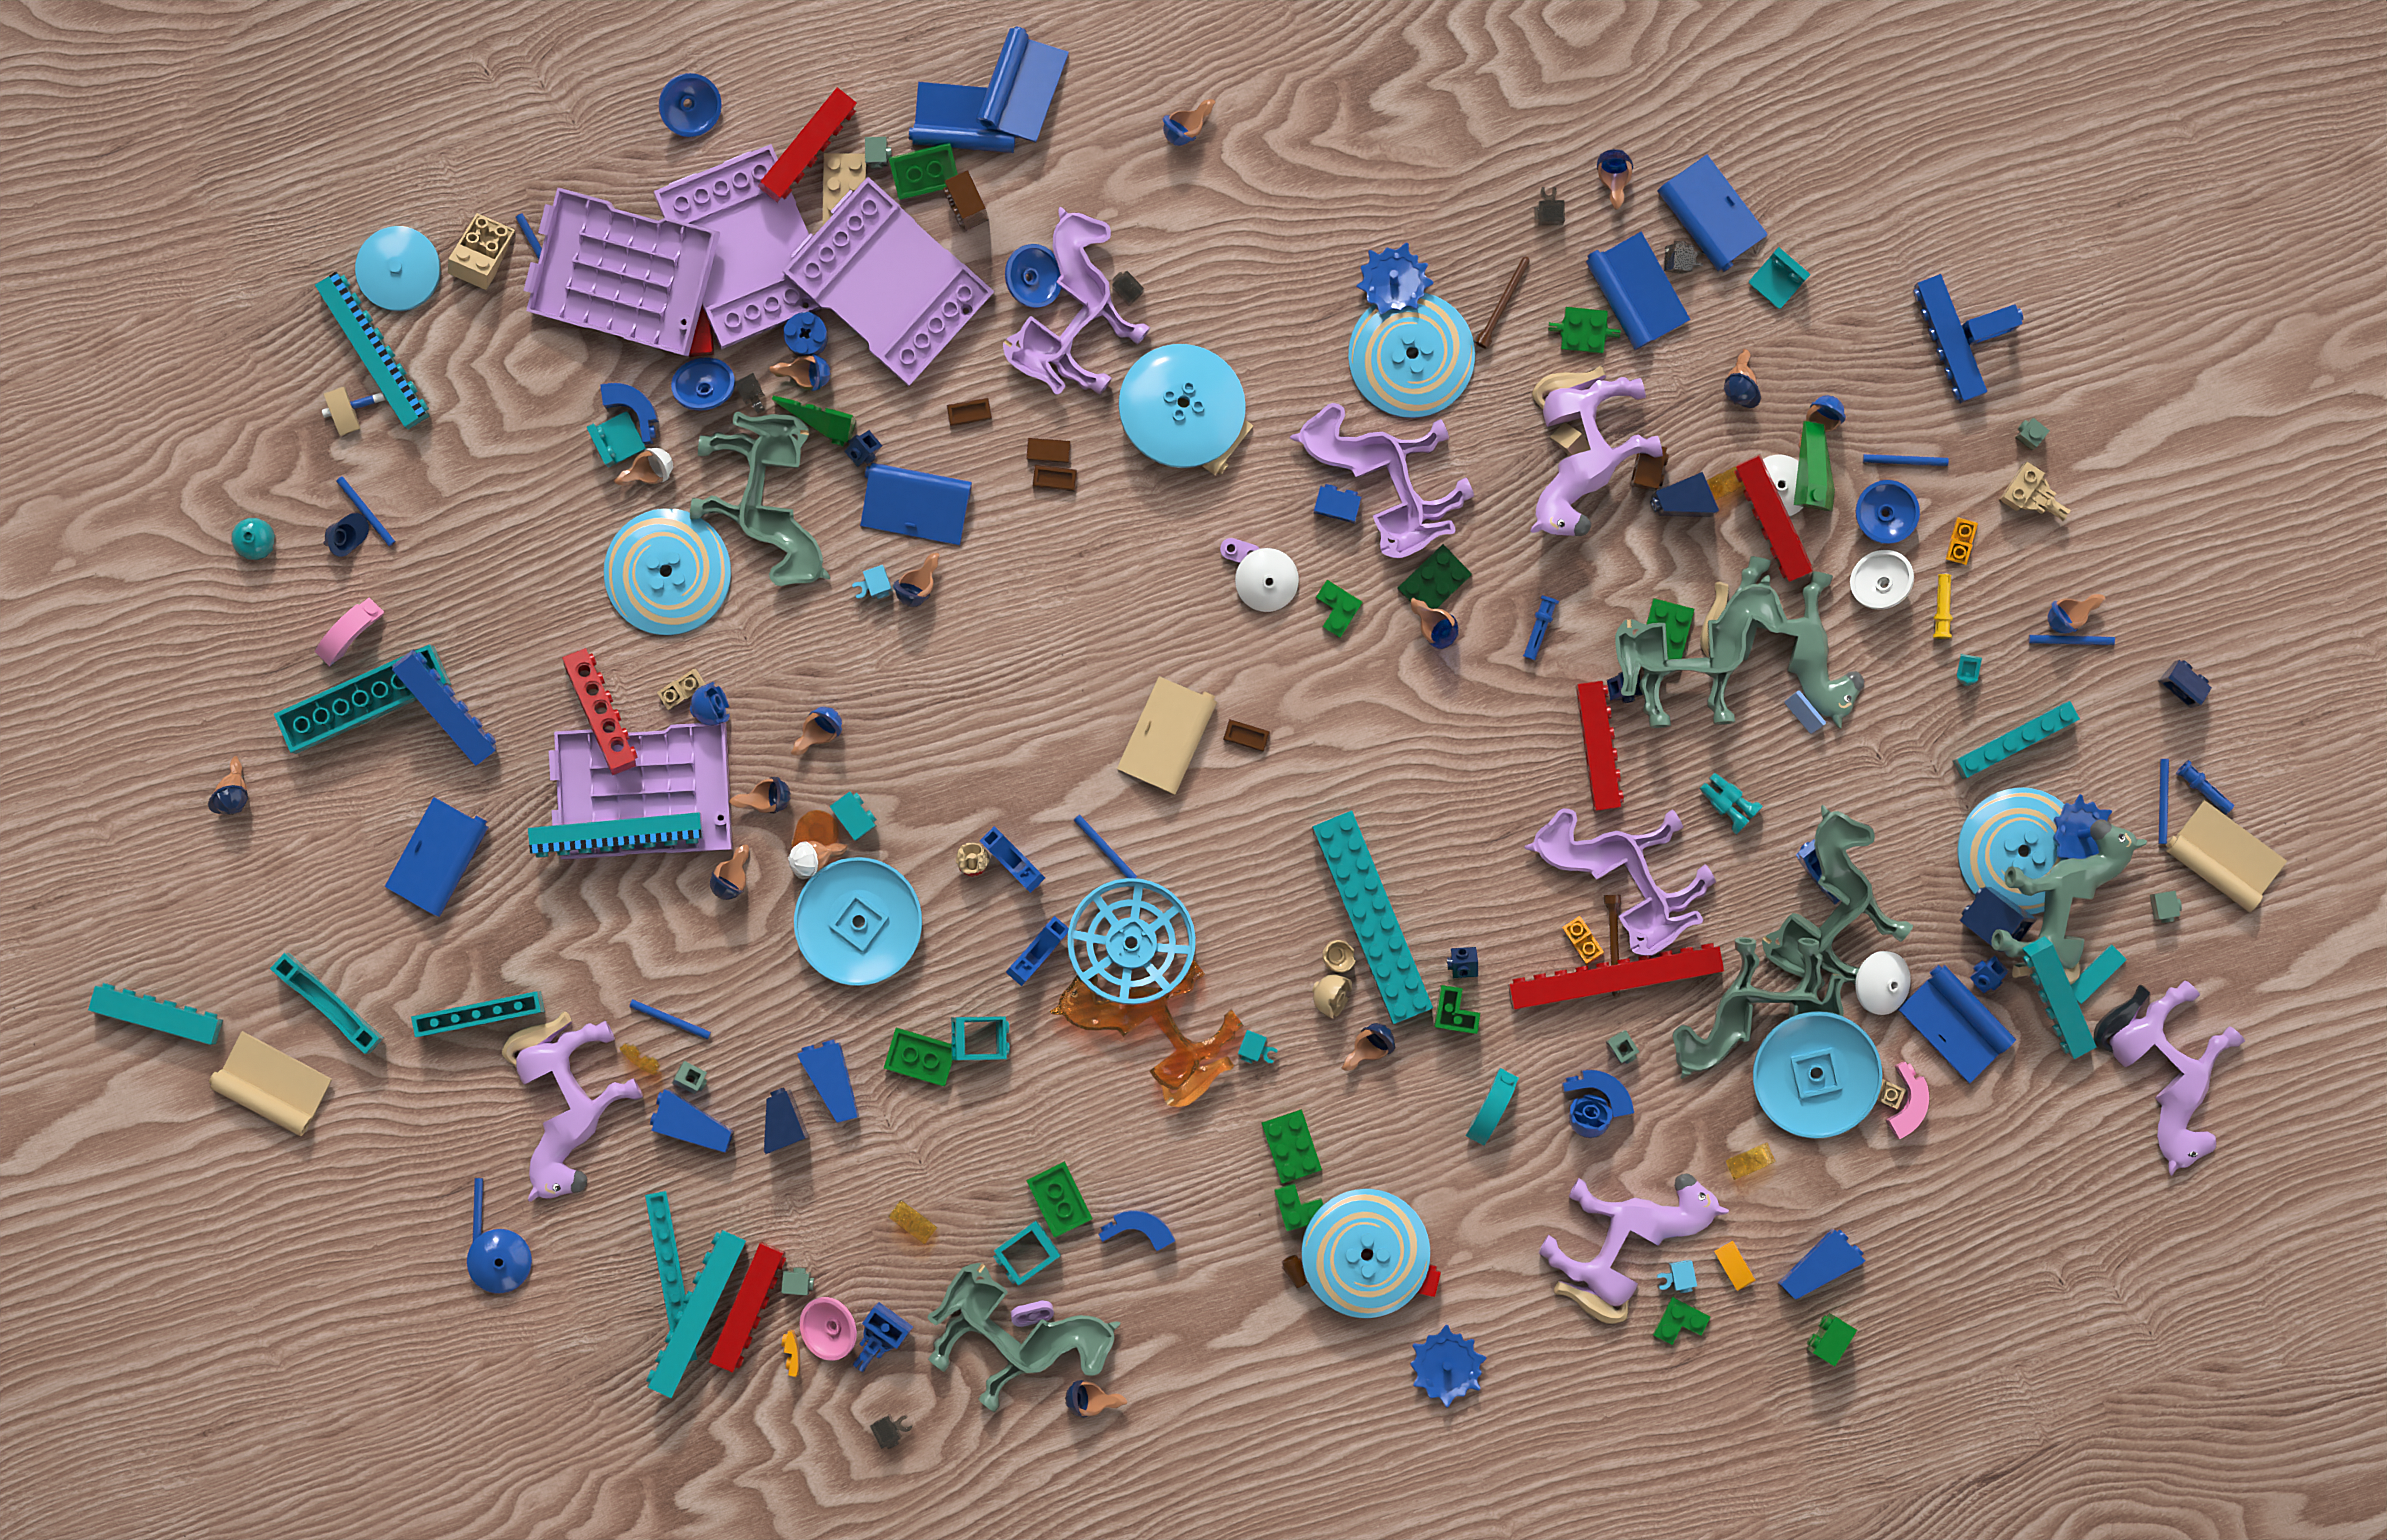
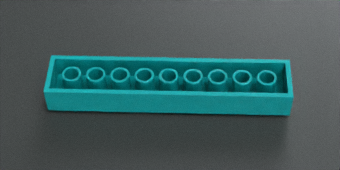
M1351 810L1312 826L1392 1024L1432 1009V1003L1353 811Z

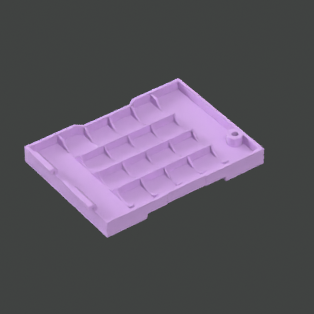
M771 144L724 161L723 164L698 174H692L654 191V197L663 218L667 217L720 232L702 307L721 349L783 325L795 314L801 312L812 313L822 309L782 273V270L793 259L791 254L809 236V233L798 211L792 192L785 200L781 198L777 203L758 188L761 179L778 160ZM804 303H807V304L809 305V307H808V308H804V307H803V304H804Z
M867 177L854 192L850 190L830 211L833 215L814 236L810 233L791 254L793 259L782 270V273L821 308L831 309L868 343L869 351L909 387L989 299L994 291L966 265L935 241L889 195ZM968 308L969 313H963V309Z
M557 187L553 206L545 204L538 233L544 234L545 239L538 264L530 263L524 291L531 293L526 311L689 356L720 232L667 217L658 221L615 209L609 201ZM683 319H686V325L682 324Z
M726 722L714 726L702 723L670 725L665 731L628 733L630 738L627 740L629 747L634 746L638 756L635 759L636 766L613 776L592 729L554 732L555 750L549 751L550 780H557L558 810H552V826L700 812L703 839H698L699 843L686 844V840L677 841V845L664 846V842L656 843V847L643 848V844L634 845V849L622 850L621 846L613 847V851L600 852V848L591 849L592 853L579 854L578 850L570 851V855L560 856L561 859L599 858L663 852L682 853L733 850ZM604 729V731H605L606 733H611V732H612V731L609 730V729ZM615 745L612 748L615 752L623 749L621 745ZM719 815L724 816L722 821L718 820Z

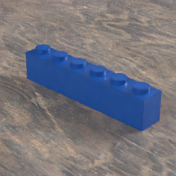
M1939 274L1916 283L1913 294L1916 301H1920L1922 306L1921 315L1924 321H1928L1930 329H1928L1932 341L1935 340L1937 344V356L1945 364L1944 373L1946 378L1952 382L1954 398L1958 399L1961 404L1984 395L1988 391L1942 275Z
M414 649L393 664V672L472 763L477 766L496 751L495 738L489 732L486 734L481 728L483 725L475 716L472 718L467 712L469 709L462 700L458 701L453 696L455 695L453 689L448 684L444 685L440 681L441 676L434 668L430 669L427 666L426 658L420 652L416 653Z

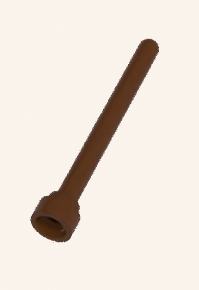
M1525 256L1521 259L1484 331L1476 335L1473 342L1484 349L1490 347L1492 343L1491 334L1530 262L1528 257Z
M1621 894L1604 895V904L1609 908L1611 965H1617V960H1619L1617 908L1619 903H1621ZM1620 990L1613 991L1612 995L1614 997H1618L1620 995Z

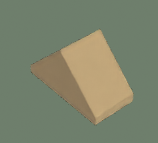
M1566 422L1550 436L1568 456L1591 450L1589 442L1583 434Z

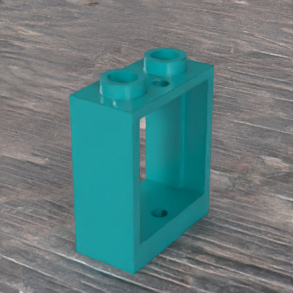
M1006 1016L951 1017L952 1060L1007 1059L1010 1046L1009 1042H1006V1033H1009V1022L1006 1021ZM964 1022H996V1054H965Z
M1035 1220L994 1250L996 1254L993 1257L1000 1267L1002 1265L1005 1266L1008 1271L1006 1276L1012 1284L1016 1282L1019 1286L1060 1257L1061 1254L1039 1222ZM1032 1230L1050 1257L1020 1277L1002 1251Z

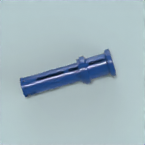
M1541 595L1542 602L1538 612H1535L1536 622L1523 657L1535 661L1548 623L1553 621L1552 615L1555 606L1559 604L1558 600Z
M2186 761L2177 770L2176 774L2182 776L2190 783L2189 786L2200 791L2223 814L2229 813L2235 805L2205 779V774L2203 772L2199 773L2191 765V761Z

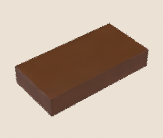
M989 398L947 405L951 427L992 419Z
M1028 438L1027 460L1069 463L1070 441Z
M1035 465L1032 486L1075 491L1077 470Z
M1229 719L1223 740L1264 752L1270 731Z

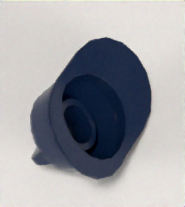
M351 513L339 522L331 524L326 529L324 545L329 547L330 551L338 557L348 555L366 539L369 532L367 519L362 514Z

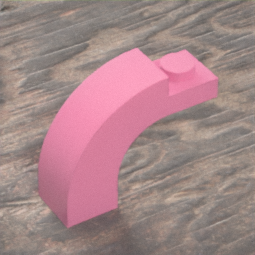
M370 598L360 605L356 604L326 633L318 644L315 653L331 666L344 656L350 644L360 633L383 616L384 611Z
M1900 1062L1895 1065V1068L1907 1088V1102L1900 1112L1886 1119L1897 1139L1907 1136L1920 1125L1929 1105V1091L1924 1077L1919 1076L1915 1079L1916 1073L1910 1063L1907 1065L1906 1062Z

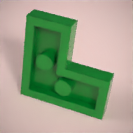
M1326 580L1316 596V599L1333 609L1322 627L1341 638L1363 602L1329 580Z
M1671 1297L1652 1335L1673 1345L1682 1326L1701 1336L1711 1317Z

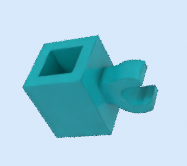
M1247 1030L1238 1054L1242 1055L1241 1060L1251 1064L1253 1060H1259L1260 1054L1263 1055L1266 1062L1273 1063L1274 1061L1269 1059L1267 1054L1270 1051L1277 1053L1278 1050L1274 1047L1264 1046L1267 1037Z

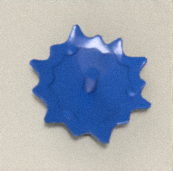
M1408 243L1403 244L1396 250L1387 247L1381 254L1369 250V263L1360 267L1364 279L1356 286L1367 293V302L1377 305L1380 315L1389 310L1401 311L1406 306L1418 309L1417 301L1425 296L1424 290L1434 283L1425 276L1428 263H1418V255L1410 254Z
M2082 794L2078 795L2074 804L2065 803L2061 815L2053 819L2057 827L2053 840L2057 844L2058 857L2085 859L2098 854V846L2091 836L2090 828L2099 819L2107 821L2112 810H2100L2094 802L2085 803Z
M1445 1325L1439 1334L1428 1335L1424 1344H1412L1416 1352V1358L1410 1365L1417 1373L1413 1386L1425 1388L1429 1398L1439 1397L1445 1407L1448 1408L1455 1397H1464L1468 1389L1477 1391L1481 1389L1477 1382L1478 1377L1482 1374L1479 1368L1487 1357L1474 1351V1339L1464 1341L1461 1333L1453 1334L1450 1331L1449 1325Z

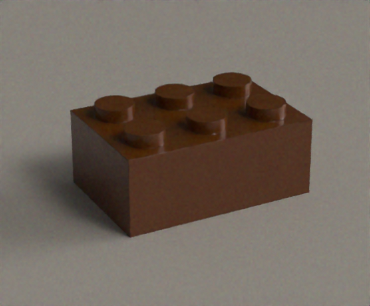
M968 170L945 180L946 187L943 189L960 227L964 225L967 231L989 221L984 203Z

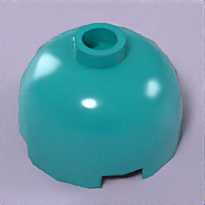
M247 518L240 521L234 527L231 542L235 551L240 556L249 560H260L272 552L276 536L273 528L266 521L259 518Z

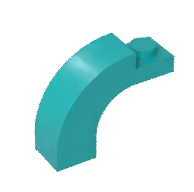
M1502 1068L1498 1070L1484 1102L1469 1126L1466 1137L1485 1146L1512 1097L1519 1077Z

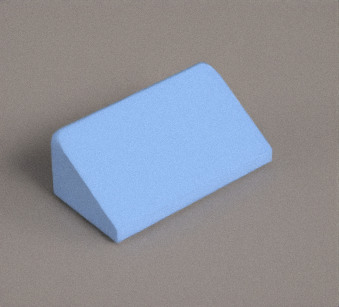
M1800 691L1795 692L1785 700L1787 707L1810 734L1826 724L1825 720Z

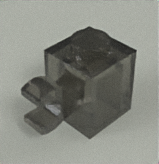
M1545 187L1541 188L1540 195L1545 201H1539L1537 207H1534V220H1538V226L1563 225L1565 222L1564 200H1555L1557 194L1556 187L1552 188L1551 195L1545 194Z
M1674 241L1673 244L1665 246L1664 271L1679 274L1691 272L1693 267L1703 266V263L1696 261V256H1702L1704 253L1702 251L1694 252V246L1686 245L1685 241Z
M1128 271L1124 273L1119 272L1112 279L1114 282L1112 289L1128 306L1145 292L1141 284Z
M754 373L734 382L746 405L752 402L757 414L765 410L759 399L765 396Z
M891 1414L870 1425L881 1449L887 1447L889 1450L899 1444L898 1440L902 1437L899 1430L908 1432L912 1429V1425L908 1427L902 1425V1420L906 1419L907 1415H902L898 1420L894 1421Z

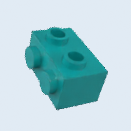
M849 791L830 805V808L852 838L858 841L877 826L874 823L877 819L870 810L865 811L862 806L864 801L859 794H853Z

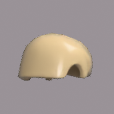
M1335 940L1329 942L1323 950V962L1330 971L1337 973L1349 971L1356 962L1354 959V949L1345 941Z

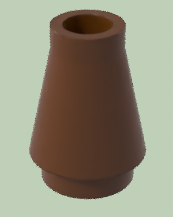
M1292 1255L1282 1261V1269L1296 1288L1303 1287L1308 1283L1301 1258H1298L1297 1255Z

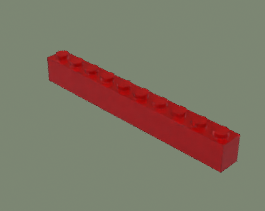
M1714 943L1701 945V949L1694 951L1693 947L1681 948V953L1672 954V950L1659 952L1660 957L1651 958V955L1638 956V961L1630 962V958L1617 960V965L1609 966V962L1596 964L1597 968L1589 970L1588 965L1576 967V972L1567 973V969L1554 971L1555 976L1546 977V973L1533 975V980L1525 981V977L1512 979L1513 983L1508 984L1512 1009L1724 972L1720 946L1714 947Z

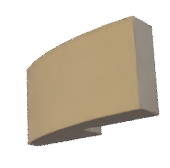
M345 387L324 393L340 436L361 429Z
M692 669L657 693L666 708L670 710L692 697L699 687L706 684L698 671Z
M1882 1079L1877 1101L1899 1110L1907 1090Z

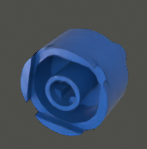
M801 312L795 314L787 321L784 327V338L794 354L798 356L815 354L818 356L827 345L828 331L823 321L817 315L811 312ZM803 332L809 333L810 338L806 339L803 337Z

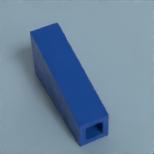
M835 1040L822 1042L823 1047L815 1049L814 1045L801 1048L802 1052L797 1053L798 1058L836 1122L859 1117L841 1043H835Z
M664 1089L663 1093H659L656 1104L659 1105L658 1111L653 1113L650 1125L653 1126L651 1131L721 1152H728L733 1130L673 1091Z
M1831 1229L1778 1284L1796 1300L1863 1264L1866 1261L1862 1257L1864 1253L1856 1245L1852 1247L1847 1242L1849 1238L1840 1229L1838 1231Z

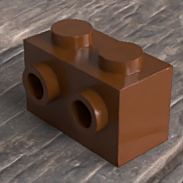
M1661 446L1663 456L1653 457L1645 453L1636 454L1630 486L1656 491L1659 489V486L1662 487L1664 482L1662 470L1663 466L1667 465L1669 454L1666 453L1667 447Z

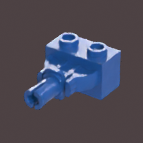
M878 1302L862 1323L865 1328L864 1338L860 1345L863 1346L867 1340L869 1341L856 1361L853 1362V1366L857 1368L863 1360L858 1370L864 1372L879 1349L881 1350L876 1356L877 1358H881L885 1352L893 1348L897 1349L908 1336L913 1326Z

